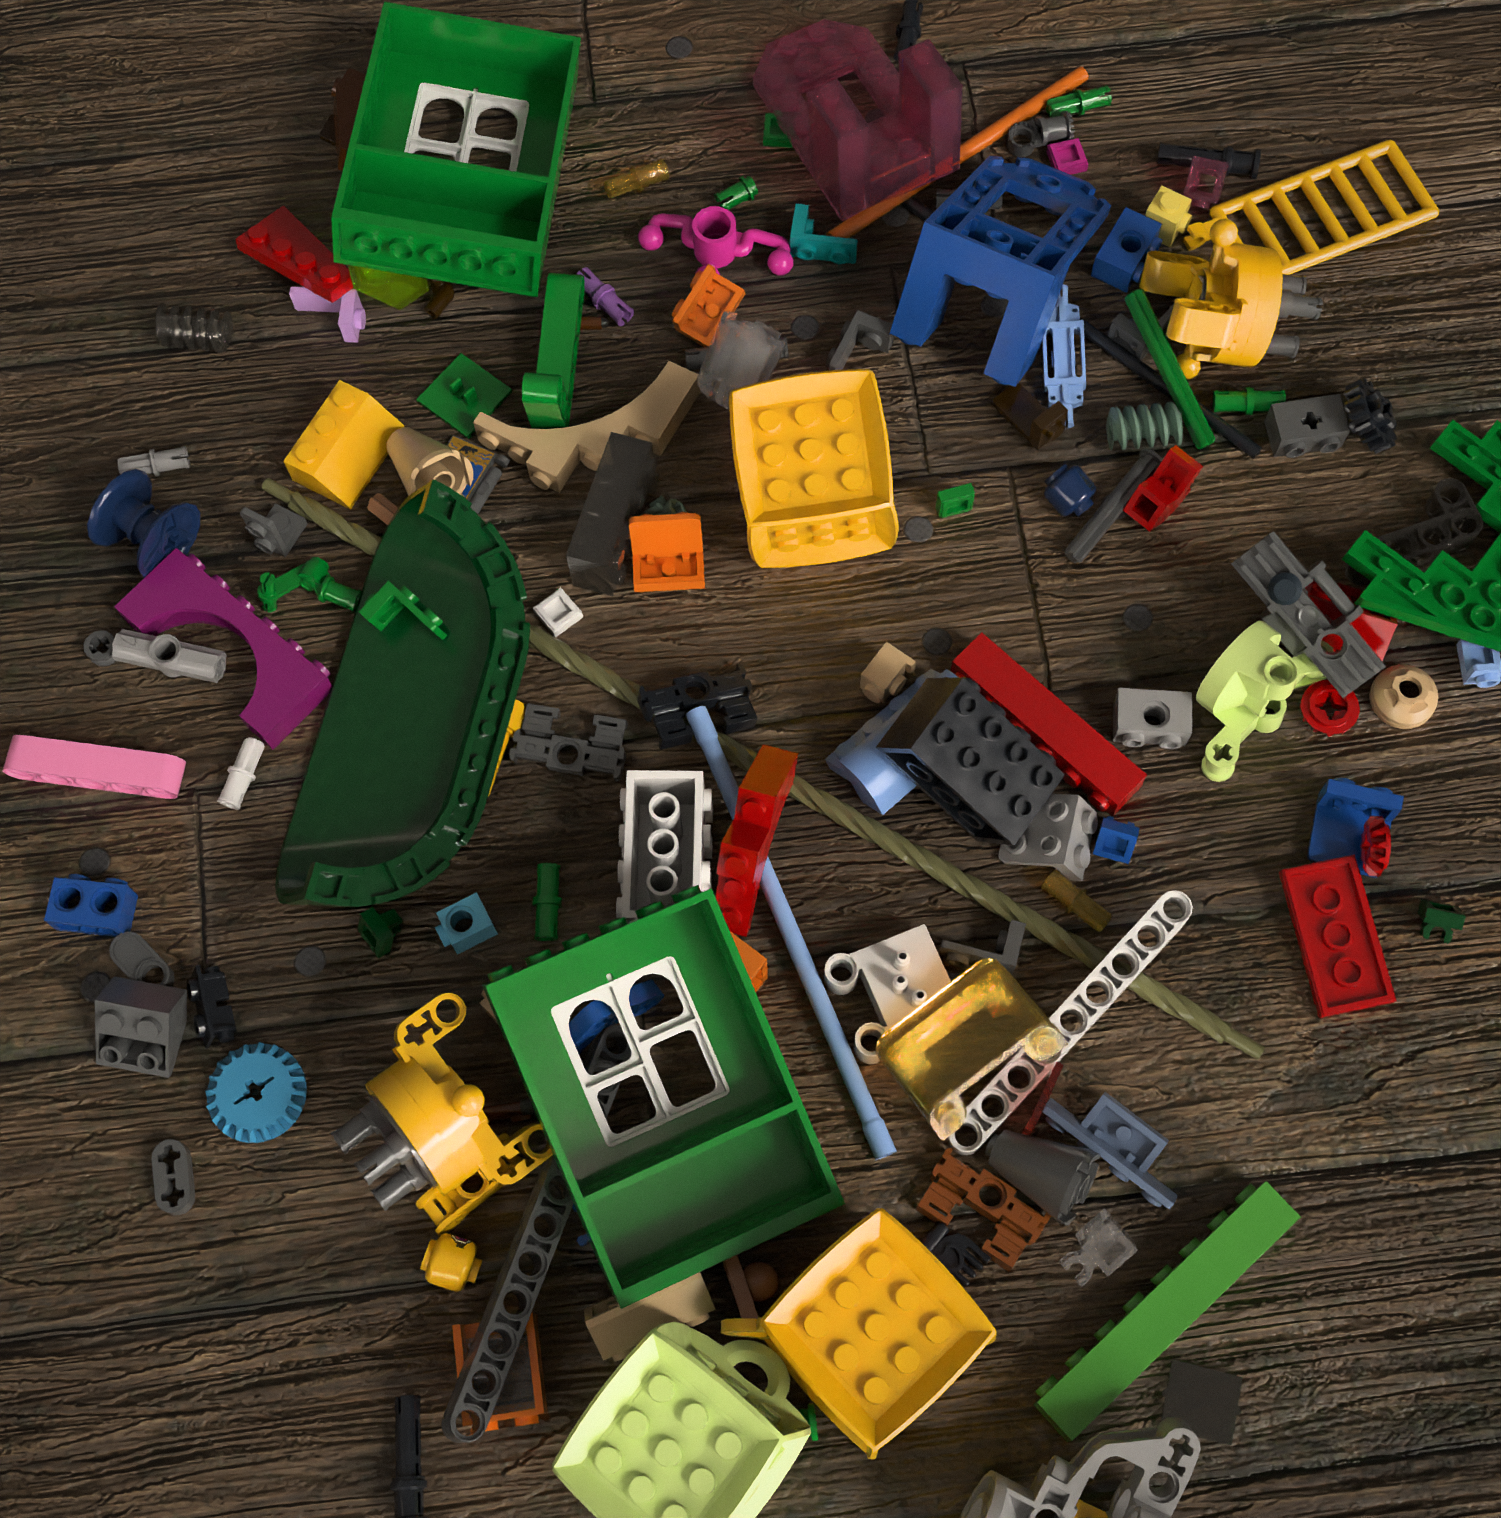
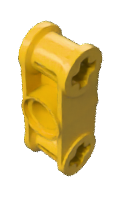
M507 1133L498 1136L501 1143L510 1138ZM517 1154L511 1159L506 1158V1160L511 1165L512 1162L521 1157ZM500 1157L498 1160L501 1166L497 1169V1173L503 1172L510 1175L512 1172L510 1165H507L502 1157ZM485 1178L483 1179L482 1188L475 1193L465 1192L463 1190V1183H461L445 1196L437 1188H431L416 1201L415 1205L418 1209L425 1210L437 1226L435 1232L440 1236L457 1226L471 1211L505 1185L492 1179L487 1181ZM437 1203L443 1207L447 1213L446 1215L442 1214L436 1206Z

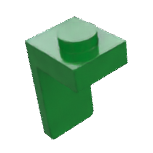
M389 580L379 591L374 592L367 598L364 607L359 611L367 621L379 631H382L406 606L442 641L447 636L439 628L443 621L427 607L422 612L415 605L420 600L405 585L400 589L396 588Z

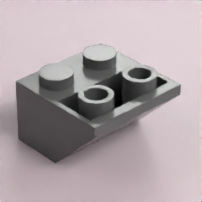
M114 976L95 999L96 1064L169 1078L174 1069L187 1023V990Z

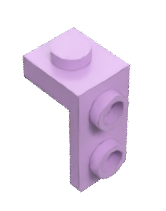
M303 286L290 287L289 295L297 311L339 312L338 326L344 341L358 343L360 329L364 330L366 314L356 289H351L338 300L331 303Z

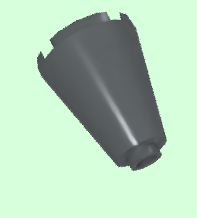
M1004 1130L1000 1135L995 1133L991 1137L985 1151V1155L989 1156L988 1164L1057 1222L1068 1226L1077 1215L1070 1211L1073 1205L1078 1203L1083 1205L1099 1167V1164L1094 1161L1100 1158V1154L1091 1149L1009 1130Z

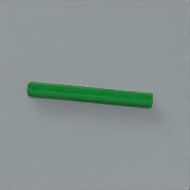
M1138 289L1129 293L1125 297V302L1177 409L1181 413V417L1196 448L1203 449L1213 444L1215 436L1144 291Z

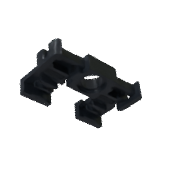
M737 664L736 670L729 673L709 676L708 671L674 678L672 686L645 691L643 685L639 688L638 704L647 722H652L653 718V723L660 738L658 745L660 750L691 743L694 733L690 725H685L683 718L687 712L699 706H706L709 709L716 707L717 704L718 709L723 708V713L726 715L723 719L725 723L723 727L724 734L755 728L758 718L749 699L752 684L749 679L745 680L746 670L742 664ZM688 687H698L703 691L704 696L700 699H693L686 694L685 689Z

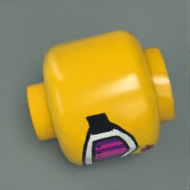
M443 1233L437 1240H430L420 1269L426 1271L425 1278L430 1284L459 1292L465 1287L467 1281L475 1283L482 1260L475 1258L477 1246L474 1242Z

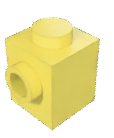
M1164 186L1160 187L1146 210L1145 216L1162 223L1158 237L1163 239L1161 244L1171 247L1178 233L1184 234L1192 219V215L1188 213L1192 199Z

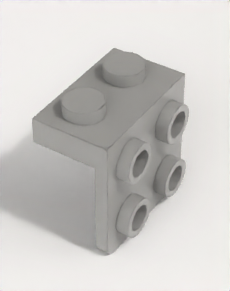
M1051 794L1014 846L1001 844L998 857L1005 864L1053 866L1068 880L1083 881L1085 868L1090 863L1089 848L1092 834L1095 833L1098 826L1097 812L1080 795Z

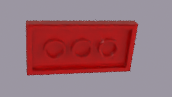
M1355 854L1279 871L1319 1019L1396 1002Z

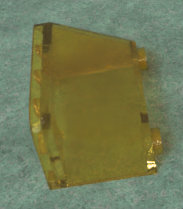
M985 958L976 962L886 1031L878 1039L876 1054L906 1097L941 1141H943L958 1130L966 1119L967 1109L959 1097L961 1093L1021 1047L1032 1059L1041 1061L1054 1056L1067 1046L1068 1042L1011 973L998 960Z

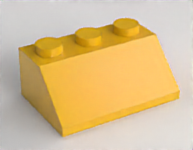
M339 380L283 462L292 481L351 510L389 454L387 451L389 437L393 432L405 426L371 395Z

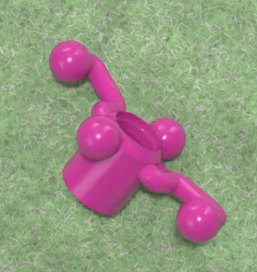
M710 206L702 209L695 215L694 219L687 215L660 213L654 215L638 233V241L642 248L648 251H655L661 247L664 241L661 227L681 228L683 244L694 249L696 259L703 265L698 268L696 273L699 270L704 271L706 266L710 264L715 267L716 273L720 275L717 268L727 266L735 257L747 256L751 252L754 242L776 248L775 251L771 252L767 260V265L773 274L784 276L791 271L794 265L793 257L790 254V244L785 237L755 228L748 229L744 233L736 232V218L730 210L719 206Z

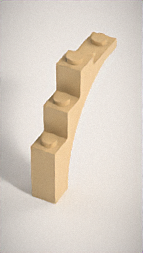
M668 361L652 384L633 401L600 419L580 425L554 429H528L509 426L482 412L478 414L473 424L477 438L483 446L491 450L497 448L506 452L517 463H526L529 477L536 486L545 490L550 488L560 493L580 460L593 471L602 470L611 474L630 442L642 452H652L661 456L700 393L699 374Z

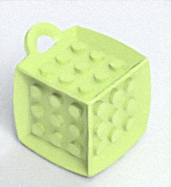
M669 1322L653 1328L604 1383L562 1445L552 1463V1471L596 1518H755L771 1498L798 1457L811 1434V1426L802 1414L786 1399L790 1388L789 1372L783 1360L771 1348L752 1340H735L722 1346L707 1335L683 1323ZM745 1361L760 1366L768 1378L766 1390L763 1392L754 1386L734 1366Z

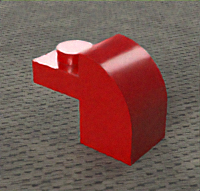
M1175 445L1169 449L1154 474L1139 484L1123 511L1149 532L1162 524L1183 502L1191 491L1190 486L1204 466Z

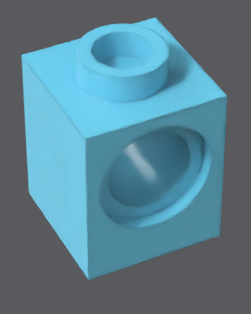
M477 892L436 912L441 924L436 926L435 929L444 947L451 944L457 955L498 934ZM468 918L473 920L472 926L467 931H455V926L461 919Z

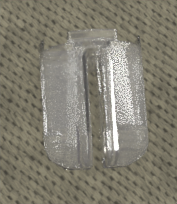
M730 311L723 312L697 375V385L704 396L711 401H716L718 405L729 409V394L732 390L771 380L787 340L779 339L782 333L758 320L755 323L747 320H735L738 313Z

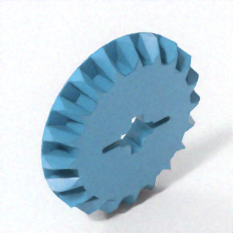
M261 1042L252 1045L243 1044L241 1048L229 1051L228 1056L222 1061L217 1062L215 1071L209 1075L208 1089L205 1090L207 1096L206 1108L210 1113L213 1123L224 1134L234 1140L245 1143H260L272 1140L286 1132L300 1116L307 1095L305 1074L298 1061L288 1051L275 1044L270 1045ZM252 1083H255L257 1086L265 1084V1088L260 1091L262 1098L258 1101L253 1097L246 1100V1096L250 1093L248 1086Z

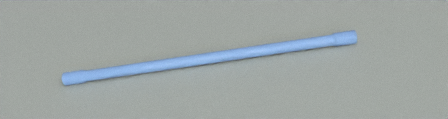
M699 706L687 712L686 717L697 743L704 752L730 816L734 820L739 787L718 741V734L706 706ZM767 856L760 886L861 1120L862 1130L875 1160L885 1158L897 1152L884 1120L879 1116L770 859Z

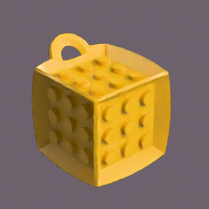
M848 369L803 373L758 382L730 392L729 411L733 458L741 502L747 522L748 549L753 561L760 568L797 567L832 563L891 549L895 545L898 538L899 524L893 502V480L888 433L877 380L873 371L870 369Z
M876 1208L826 1249L784 1291L763 1317H758L757 1319L734 1318L721 1320V1334L764 1339L767 1345L783 1360L789 1374L808 1397L852 1442L866 1453L868 1459L874 1460L881 1447L892 1440L933 1404L976 1359L986 1345L996 1340L997 1332L976 1302L947 1268L908 1229L883 1208Z

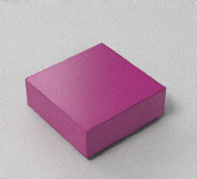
M1079 138L1047 145L1046 153L1051 167L1070 175L1087 171L1088 161Z

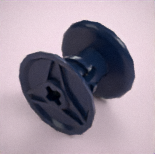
M133 469L123 472L113 479L100 493L91 509L87 529L88 537L96 545L109 546L120 542L125 537L133 544L138 545L140 543L137 552V568L145 578L175 548L180 550L185 556L188 554L197 538L201 513L196 505L187 502L172 505L164 512L159 509L155 511V506L150 504L152 497V482L145 471Z

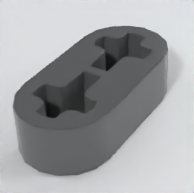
M167 1139L160 1142L152 1152L155 1200L157 1206L162 1211L171 1215H182L187 1213L195 1202L192 1156L186 1145L174 1139ZM170 1149L181 1154L179 1159L174 1160L173 1174L170 1165L163 1162V1158L169 1156ZM172 1181H175L177 1190L184 1192V1197L178 1199L177 1206L166 1201L167 1196L173 1194Z

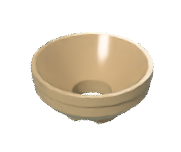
M1398 664L1383 670L1375 678L1370 688L1369 698L1373 711L1384 723L1399 729H1412L1423 725L1431 718L1437 707L1438 690L1432 678L1422 669L1408 664ZM1403 681L1414 682L1419 688V696L1415 698L1404 696L1399 689V684Z

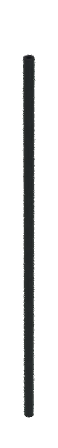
M817 127L812 128L809 132V139L885 194L898 186ZM913 196L901 203L903 207L924 222L934 212ZM1084 320L1085 338L1173 400L1161 374ZM1198 402L1211 429L1253 459L1256 458L1262 450L1261 446Z

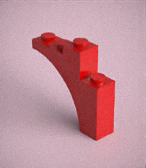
M765 744L760 748L739 786L734 820L721 842L716 874L719 875L715 896L729 930L733 934L747 937L751 928L766 859L782 809L793 785L798 753Z

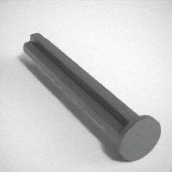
M1147 448L1140 451L1138 461L1065 549L1064 554L1071 562L1080 563L1085 559L1123 512L1124 507L1139 484L1154 474L1162 462V458L1156 452Z

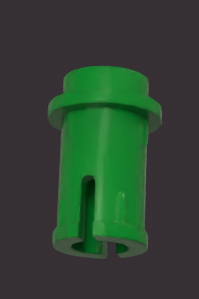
M741 176L738 178L739 181L715 193L716 202H721L730 197L728 201L718 206L730 210L747 200L753 201L754 196L758 194V189L750 176L746 178Z

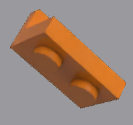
M708 264L704 271L699 270L695 274L690 284L691 292L686 300H679L672 312L675 330L703 347L714 345L746 294L743 288L717 274L715 267Z

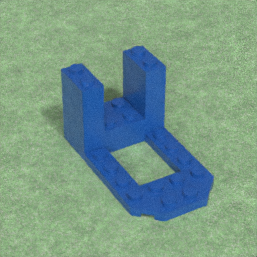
M989 156L924 222L889 334L899 337L905 344L921 347L943 322L955 282L966 286H976L985 290L993 298L1009 300L983 374L992 377L999 384L1016 387L1036 359L1070 264L1105 221L1111 205L1106 199H1097L1094 196L1096 189L1089 182L1030 158L1017 157L1015 163H1003L1004 159L1001 156ZM1007 191L1014 194V197L1021 202H1034L1045 207L1047 212L1062 216L1047 234L1041 238L985 215V213Z

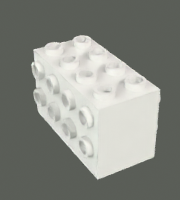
M627 770L626 788H621L620 809L623 811V822L625 824L619 825V847H622V858L624 860H618V883H620L622 897H617L616 917H625L626 921L629 922L637 918L635 910L662 901L664 906L673 903L671 895L696 885H699L701 891L712 888L710 861H705V858L712 859L711 825H706V823H713L712 789H705L703 771Z

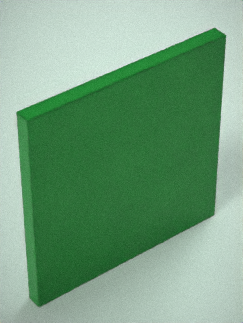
M460 353L416 401L469 439L475 432L473 422L478 414L482 412L490 416L513 391L478 364Z

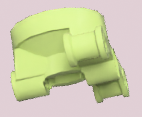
M1257 621L1249 626L1228 646L1211 667L1196 694V701L1225 725L1207 744L1205 756L1202 759V772L1212 781L1222 782L1232 776L1235 763L1239 757L1240 743L1254 729L1262 733H1271L1280 727L1287 707L1285 699L1291 695L1294 689L1307 687L1315 682L1326 680L1323 673L1305 653L1291 658L1278 646L1281 641V634L1264 621ZM1321 641V646L1325 651L1334 652L1328 643ZM1265 708L1273 709L1276 714H1266L1267 709Z

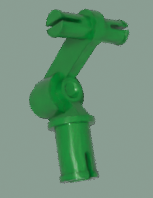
M311 557L310 560L275 578L274 574L270 576V572L261 574L259 578L261 585L257 590L258 598L262 601V609L264 611L267 609L268 613L274 612L277 609L276 601L278 598L299 586L306 591H314L319 602L325 603L329 601L352 612L356 611L362 591L335 582L334 577L330 576L328 572L330 568L328 563L319 557Z

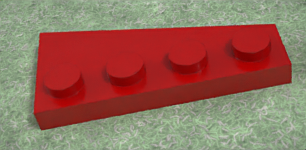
M284 205L235 239L238 250L331 303L356 286L355 275L344 264L334 263L333 253Z

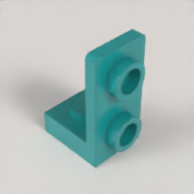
M795 204L790 235V254L792 257H798L802 260L832 261L836 264L856 263L858 245L856 239L813 234L814 219H809V205Z

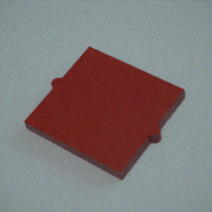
M1055 1063L1021 1132L1022 1134L1030 1135L1037 1124L1064 1066L1063 1064Z

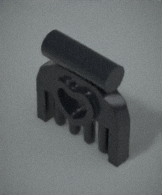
M937 1221L920 1242L964 1286H969V1280L959 1271L962 1269L971 1278H975L976 1273L964 1263V1258L978 1270H982L983 1265L966 1248L984 1264H987L991 1257L981 1251L978 1245L964 1235L958 1233L946 1236L949 1233L948 1227L942 1222Z

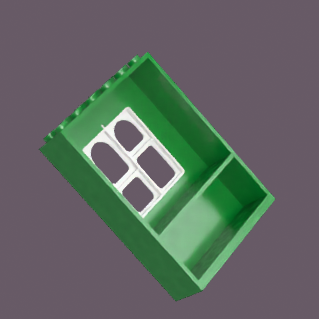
M384 2L331 216L334 263L538 297L577 86L581 37ZM439 98L450 99L462 107L464 119L458 142L448 143L425 139L419 136L423 111L432 100ZM491 108H501L509 111L517 120L518 126L515 138L513 140H504L478 135L475 132L479 115ZM473 148H484L509 153L511 155L509 170L468 163L470 152ZM418 150H422L427 152L450 155L455 159V161L424 156L414 153Z
M699 885L691 886L671 895L673 903L666 906L663 905L662 901L635 910L637 918L627 922L625 917H619L600 925L598 928L601 934L589 938L588 933H582L561 942L564 950L555 954H551L550 949H545L524 958L527 966L514 971L512 965H508L487 974L490 982L482 985L612 1296L621 1309L845 1204L711 888L701 891ZM652 973L662 975L670 980L675 987L682 1003L683 1011L675 1018L650 1029L642 1030L637 1025L630 1008V989L635 981L643 975ZM589 1000L603 1001L612 1008L631 1050V1056L628 1060L594 1075L586 1072L569 1030L571 1013L579 1004ZM691 1030L695 1034L715 1081V1088L708 1094L676 1107L670 1103L651 1058L650 1048L652 1045L678 1033ZM639 1075L646 1085L656 1114L652 1119L618 1134L613 1133L604 1116L597 1095L600 1090L630 1076Z

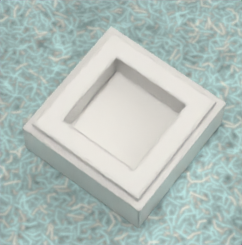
M561 587L533 607L534 614L555 638L583 618L582 611Z

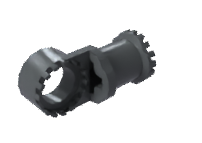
M1062 111L1059 116L1045 119L1042 116H1038L1034 120L1015 123L1008 132L1006 148L1014 156L1026 157L1034 151V148L1046 146L1049 141L1063 138L1065 140L1073 139L1075 130L1071 129L1074 127V125H1071L1074 121L1070 111ZM1024 135L1029 138L1030 143L1019 145L1014 141L1013 137Z

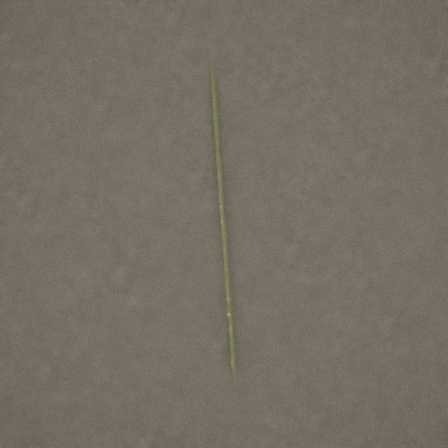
M270 478L263 482L262 490L288 504V509L315 522L326 531L360 548L368 555L374 556L381 537L356 523L346 521L337 512L312 498L302 496L298 491L293 492ZM530 625L529 647L542 652L563 667L582 677L588 678L598 687L640 709L637 701L640 685L620 677L607 666L586 654L572 650L563 641L536 626ZM685 715V717L683 718V720H684L685 725L688 726V725H690V724H689V722H688V720H687V717H686V715ZM717 732L718 741L726 759L731 760L738 767L748 772L758 753L733 738ZM693 734L692 740L697 743L696 738ZM795 774L793 785L788 794L790 797L816 812L830 817L837 824L863 839L878 844L886 852L910 866L928 873L938 882L966 898L979 902L983 907L1008 922L1015 920L1026 923V931L1031 932L1035 937L1069 957L1082 961L1092 970L1109 954L1080 936L1065 931L1058 924L1031 908L1013 901L989 884L962 872L955 865L940 856L911 843L904 836L875 819L862 815L855 808L826 791L812 787L807 781ZM1116 959L1112 961V967L1116 973L1120 975L1131 973L1132 967ZM1143 972L1126 988L1134 991L1141 998L1168 1014L1187 1021L1195 1029L1222 1044L1225 1041L1257 1060L1265 1049L1263 1045L1231 1028V1023L1223 1021L1217 1015L1187 997L1169 990L1163 984Z

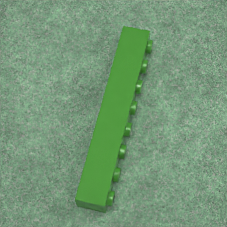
M1267 1181L1257 1188L1252 1183L1245 1187L1234 1198L1239 1205L1229 1215L1224 1210L1217 1214L1206 1225L1211 1232L1201 1242L1194 1237L1178 1252L1183 1259L1173 1269L1166 1264L1150 1279L1155 1286L1145 1296L1138 1291L1122 1306V1309L1127 1314L1116 1324L1109 1319L1094 1333L1093 1336L1098 1340L1095 1345L1087 1352L1081 1346L1065 1361L1064 1364L1069 1370L1057 1380L1052 1374L1037 1388L1035 1392L1040 1398L1033 1405L1066 1442L1073 1441L1301 1218Z

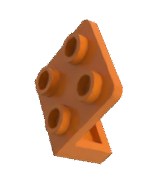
M688 512L666 515L643 514L629 519L633 555L634 593L705 589L701 516L699 514Z

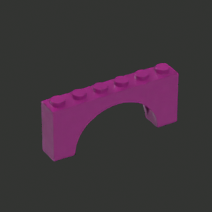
M175 548L114 607L123 620L139 633L157 636L179 625L204 623L222 627L242 638L253 650L257 665V680L253 695L239 716L252 733L274 750L330 694L332 685L327 678L330 672L318 660L314 659L312 662L307 660L303 656L305 653L303 648L292 638H288L285 641L278 635L280 632L279 628L269 618L264 616L262 619H259L253 613L255 608L243 596L239 595L237 598L232 596L228 592L230 590L228 584L217 574L210 577L205 573V565L195 555L190 553L188 556H185L180 550Z

